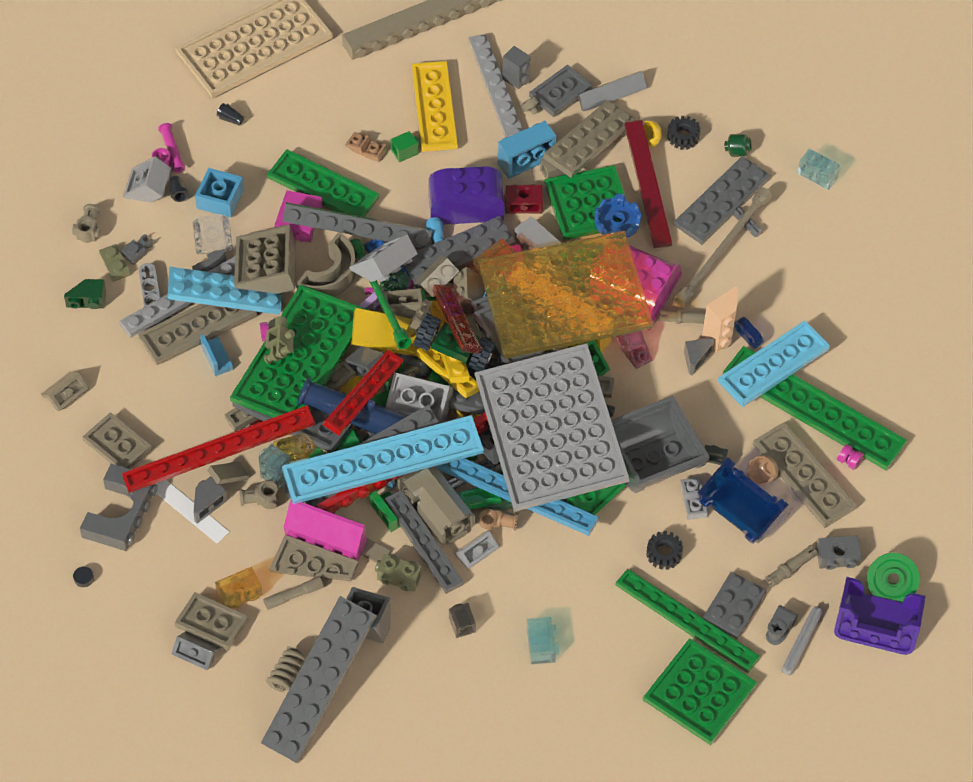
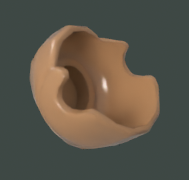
M765 454L751 459L747 467L750 480L760 486L774 481L779 471L777 462L773 457Z

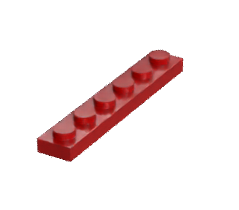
M388 349L327 417L323 425L340 436L367 405L368 401L376 395L394 372L397 371L404 360Z

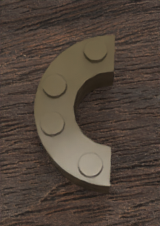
M338 232L328 244L329 258L334 261L333 266L322 272L306 270L296 282L297 289L300 285L336 297L351 285L355 272L351 271L349 267L355 263V252L346 236Z

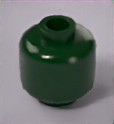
M745 133L730 134L728 141L724 143L725 151H728L731 157L747 156L752 149L751 138L747 137Z

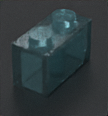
M551 617L527 619L526 629L531 664L554 663L556 655L559 654L558 642H554V636H557L556 624H552Z

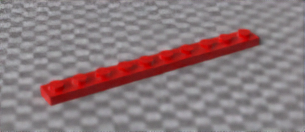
M307 405L122 473L128 492L131 493L314 426L315 423Z
M486 413L473 419L478 434L483 433L489 424ZM403 475L341 491L317 504L316 508L335 514L342 507H349L353 501L367 497L371 491L381 489L392 479L398 480Z

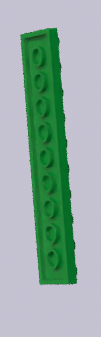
M743 346L725 368L723 374L755 354V352ZM794 374L759 396L843 446L846 444L852 446L854 451H860L864 454L863 458L886 471L907 443L905 438Z

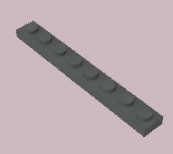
M288 202L285 205L282 221L387 242L407 234L413 246L419 248L429 246L432 233L430 229Z

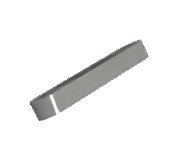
M145 263L139 267L144 307L148 305V301L160 299L156 269L151 263ZM146 271H149L150 278H146ZM147 285L155 286L153 290L145 289ZM163 320L160 321V322H158V323H156L155 325H153V326H151V327H154V326H156V325L162 323Z

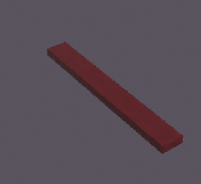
M643 121L625 122L624 127L653 247L672 246V239Z

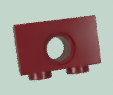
M506 185V214H542V185Z

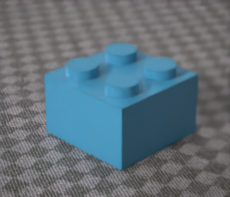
M208 168L195 194L197 209L231 218L244 192L243 177Z

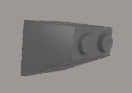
M352 587L346 599L377 615L365 638L384 643L390 630L391 598Z

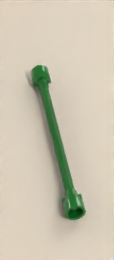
M352 239L350 242L354 248L355 259L360 260L366 255L364 245L360 239ZM378 281L370 282L394 330V341L399 349L408 348L412 343L408 333L404 328L400 327Z

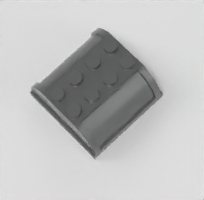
M674 396L611 420L629 476V482H626V484L634 493L641 492L645 487L692 468L705 466L709 460L707 451Z

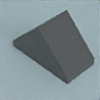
M714 339L685 341L684 355L690 375L693 376L711 354L714 348Z

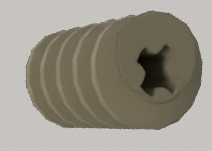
M291 646L286 647L287 650L283 652V657L279 658L278 664L275 665L274 670L270 673V677L266 680L271 688L279 692L291 688L288 683L293 684L295 679L292 676L296 677L299 672L297 670H300L302 667L300 663H304L306 660L300 651Z

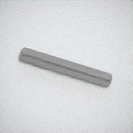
M816 606L812 608L782 667L784 674L792 675L823 611L821 608Z

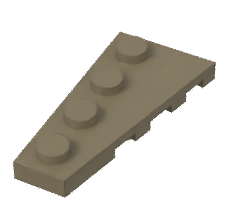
M284 535L269 571L270 573L352 581L359 563L354 559Z

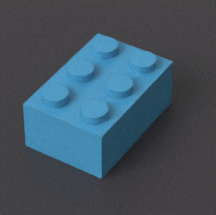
M543 121L510 137L503 138L498 142L497 164L508 179L540 165V160L543 158L544 153L556 143V134L547 122Z

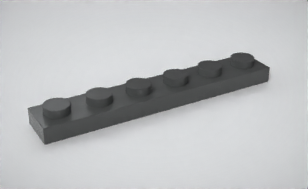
M400 490L385 498L384 502L398 519L399 525L445 594L462 586L463 580L403 491Z

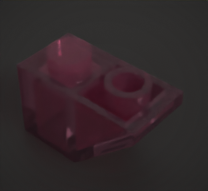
M629 324L614 332L620 349L636 369L653 361L640 326Z

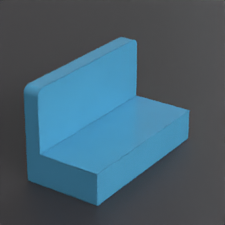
M204 334L200 335L201 347L214 375L218 376L233 370V365L219 337L207 341Z

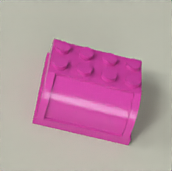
M614 237L594 266L585 295L595 303V307L650 331L660 314V309H663L682 277L681 266L646 253Z

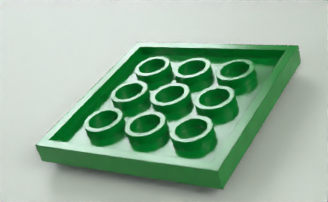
M615 165L578 172L572 178L568 175L544 179L563 241L599 234L600 232L595 225V208L599 207L603 199H612L619 193L625 196ZM614 218L613 221L621 222L622 219Z
M689 638L643 696V701L711 746L755 689L757 682Z

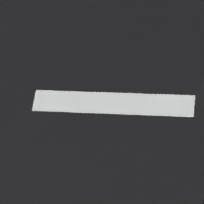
M167 480L156 483L158 485L156 494L215 543L220 542L229 533L227 529L210 515L196 524L193 513L194 502Z

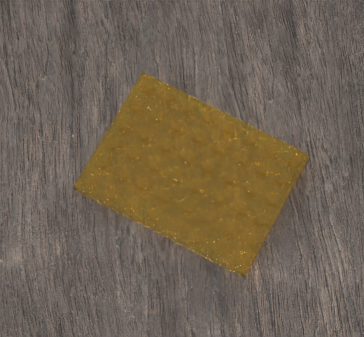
M625 231L478 260L479 270L504 359L653 328V321Z

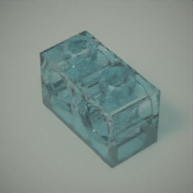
M808 149L800 159L798 174L829 190L838 178L840 164Z
M270 444L259 454L260 475L264 480H274V483L280 489L286 482L282 466L290 464V457Z

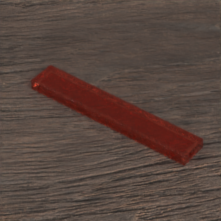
M434 285L432 291L461 351L479 354L481 346L452 287Z

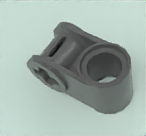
M779 605L768 624L766 640L772 645L781 644L788 632L793 628L798 618V613Z

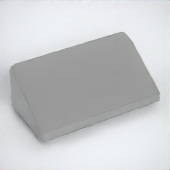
M485 531L458 549L454 554L469 569L498 549L499 545L491 532Z

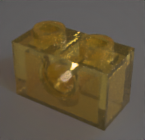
M252 567L215 582L216 592L222 604L232 609L238 608L245 602L255 601L263 595L262 585ZM237 589H244L241 592L236 591Z

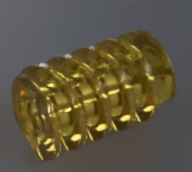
M302 433L274 441L271 453L273 458L279 463L292 462L309 457L313 452L314 444L309 435Z

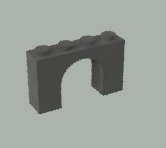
M111 463L103 479L105 489L128 496L133 501V506L128 513L118 518H107L87 512L80 526L82 538L126 551L128 546L134 542V533L137 528L141 527L142 516L144 512L149 510L150 499L156 495L158 485L153 484L129 493L122 473L132 469Z

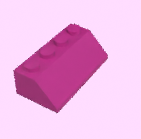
M290 500L283 527L285 535L359 561L367 542L365 525L302 502L293 504L292 500Z

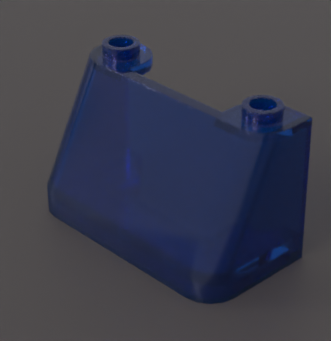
M727 458L697 492L700 498L699 502L706 508L711 507L745 534L744 537L750 543L754 544L756 542L759 544L791 514L789 504L783 499L778 501L776 496L772 497L746 477L742 470L739 471L734 467L735 463Z

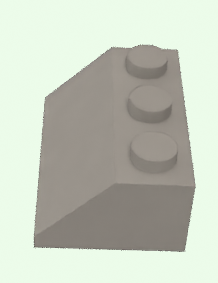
M406 234L382 244L349 268L370 282L378 279L382 282L390 277L389 273L393 274L401 270V265L405 266L413 261L412 257L418 253Z

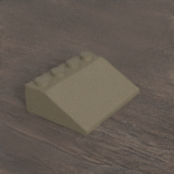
M290 224L236 236L235 288L276 294L295 290L296 239Z

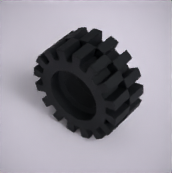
M681 116V119L675 117V120L672 119L668 126V141H670L671 145L675 144V148L680 146V150H683L684 147H686V150L690 149V146L692 148L695 147L700 137L701 128L699 123L694 118L690 120V116H687V119L684 116ZM686 130L691 134L681 135L678 133V131Z
M664 531L663 535H661V532H657L656 536L653 534L651 539L649 538L646 556L649 558V563L653 562L655 568L659 565V569L662 570L663 566H665L666 570H669L670 565L674 568L676 564L680 563L683 546L682 541H679L677 535L673 537L674 533L670 532V535H667V531ZM659 546H668L672 549V553L670 555H662L658 553L657 548Z

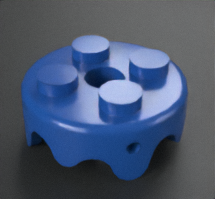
M621 193L616 194L612 199H603L599 207L595 208L596 228L603 236L609 239L614 237L621 240L633 236L639 229L641 212L636 202H628ZM614 218H620V219H622V221H621V222H615V221H613V219H614Z

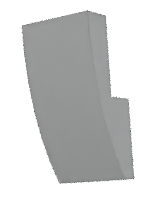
M700 477L681 480L687 519L707 518L704 491Z

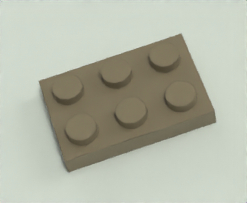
M111 412L82 436L83 441L108 462L128 469L132 468L152 450L148 442Z
M194 592L176 619L175 627L229 651L247 623L248 616Z

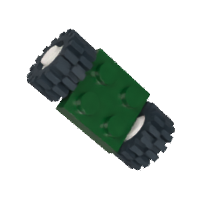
M429 314L425 315L416 334L414 346L426 351L433 349L463 363H466L470 355H472L468 369L479 372L487 368L496 346L495 342L483 337L479 340V336L444 322L438 332L441 319Z

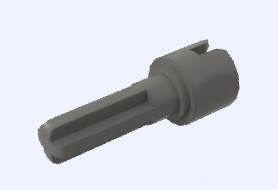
M418 358L411 362L408 369L399 374L421 379L430 374L433 369Z

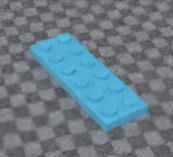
M170 267L168 299L280 315L281 293L276 294L235 288L233 275Z
M804 320L718 377V383L743 408L828 351L830 345Z

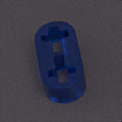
M743 316L734 322L736 331L752 348L755 349L764 343L762 335L746 317Z

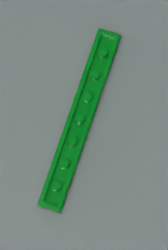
M628 568L616 581L615 586L746 673H749L759 660L760 655Z

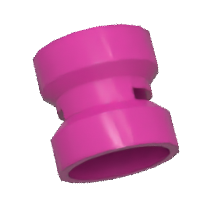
M158 148L152 152V157H157L171 167L170 153L167 149Z
M846 444L840 451L837 461L846 463L850 469L855 470L861 463L864 454L860 451H854L852 446Z

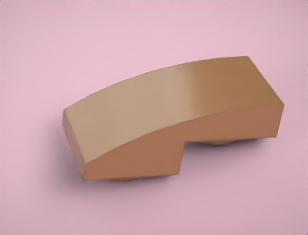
M354 132L345 144L347 148L355 153L380 162L388 150L386 144L371 141L369 135Z

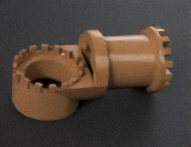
M486 509L481 511L479 515V524L484 529L500 528V526L516 531L519 513L514 515L503 513L502 510ZM490 516L493 518V521L486 523L483 521V517Z

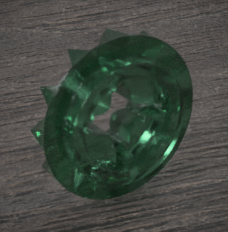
M399 270L393 274L389 273L390 277L380 282V286L385 292L406 290L410 279L407 272ZM391 277L394 279L398 278V283L395 281L391 282Z

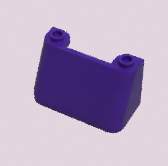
M846 577L834 633L842 640L898 654H911L914 651L920 631L926 596L911 593L905 596L903 603L864 594V584L860 580Z

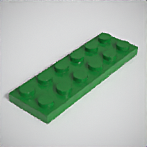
M288 149L285 150L267 173L268 179L295 192L322 197V205L336 212L365 217L379 199V193Z

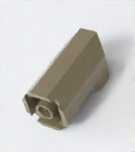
M436 466L411 472L398 478L399 491L404 490L405 496L442 544H445V541L449 544L454 543L468 533L466 528L469 525L471 528L474 526L475 515Z

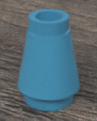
M438 217L428 219L425 228L432 230L431 239L433 243L444 240L443 221Z

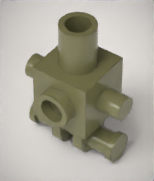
M277 317L275 319V327L267 330L265 347L270 349V354L264 355V360L268 364L273 360L278 361L286 357L288 353L293 352L295 332L286 327L287 319L285 317Z

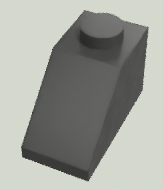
M211 476L206 480L200 481L195 488L193 513L196 524L227 502L226 490L220 484H217Z

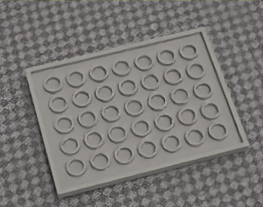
M587 344L475 372V378L514 512L629 482V476Z

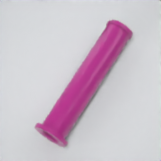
M163 123L158 127V131L162 134L166 148L170 153L174 172L180 173L184 171L185 166L172 133V125L170 123Z

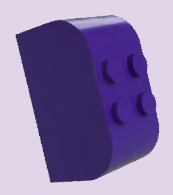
M487 166L446 168L437 170L430 175L428 179L430 218H440L443 221V225L483 223L498 216L504 221L502 177L497 169Z

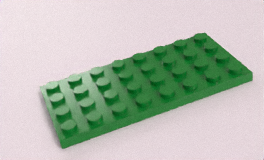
M300 285L281 314L282 317L287 319L286 327L295 332L293 352L288 353L286 357L278 361L273 360L268 364L264 360V355L270 354V349L265 347L264 342L231 394L230 401L272 418L307 406L304 404L297 405L306 378L310 377L311 381L324 386L327 384L352 342L354 310L356 308L368 309Z

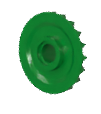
M895 552L885 553L877 557L872 562L867 573V584L873 596L903 603L906 595L916 593L920 583V575L915 563L909 557ZM896 573L899 576L898 581L890 583L887 580L888 575Z

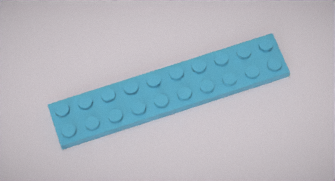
M472 415L283 465L282 471L292 503L296 504L482 454L484 450Z

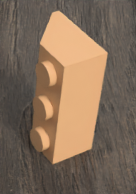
M736 286L709 303L706 307L702 338L714 339L713 349L716 352L722 348H727L731 344L738 298V288Z

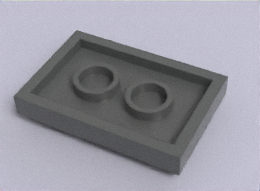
M567 64L530 91L529 97L535 96L539 101L538 105L555 117L578 100L577 94L592 89V84Z
M730 572L704 614L703 619L726 634L738 639L764 597L766 589Z

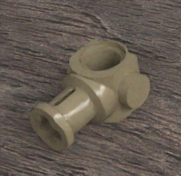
M86 204L83 208L84 216L79 218L76 224H73L72 234L77 236V240L89 243L95 242L96 237L99 238L100 227L97 226L98 221L96 220L97 215L100 213V208L94 204Z
M274 480L262 481L255 489H239L241 506L248 503H257V505H261L266 509L277 507L279 494Z

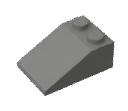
M394 372L386 408L411 415L429 405L438 422L444 423L447 419L454 388Z

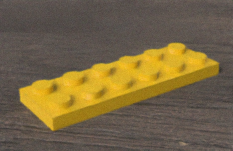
M447 61L412 64L422 152L458 149Z

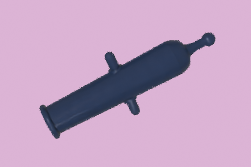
M307 377L300 392L297 405H308L330 415L348 394L313 382L310 377ZM369 400L367 405L350 424L355 425L358 430L364 429L378 434L409 415L375 404L374 400Z

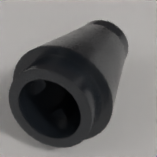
M222 103L216 114L220 120L237 124L238 126L244 120V116L229 104Z
M172 176L170 178V197L176 202H182L186 200L188 190L179 176Z

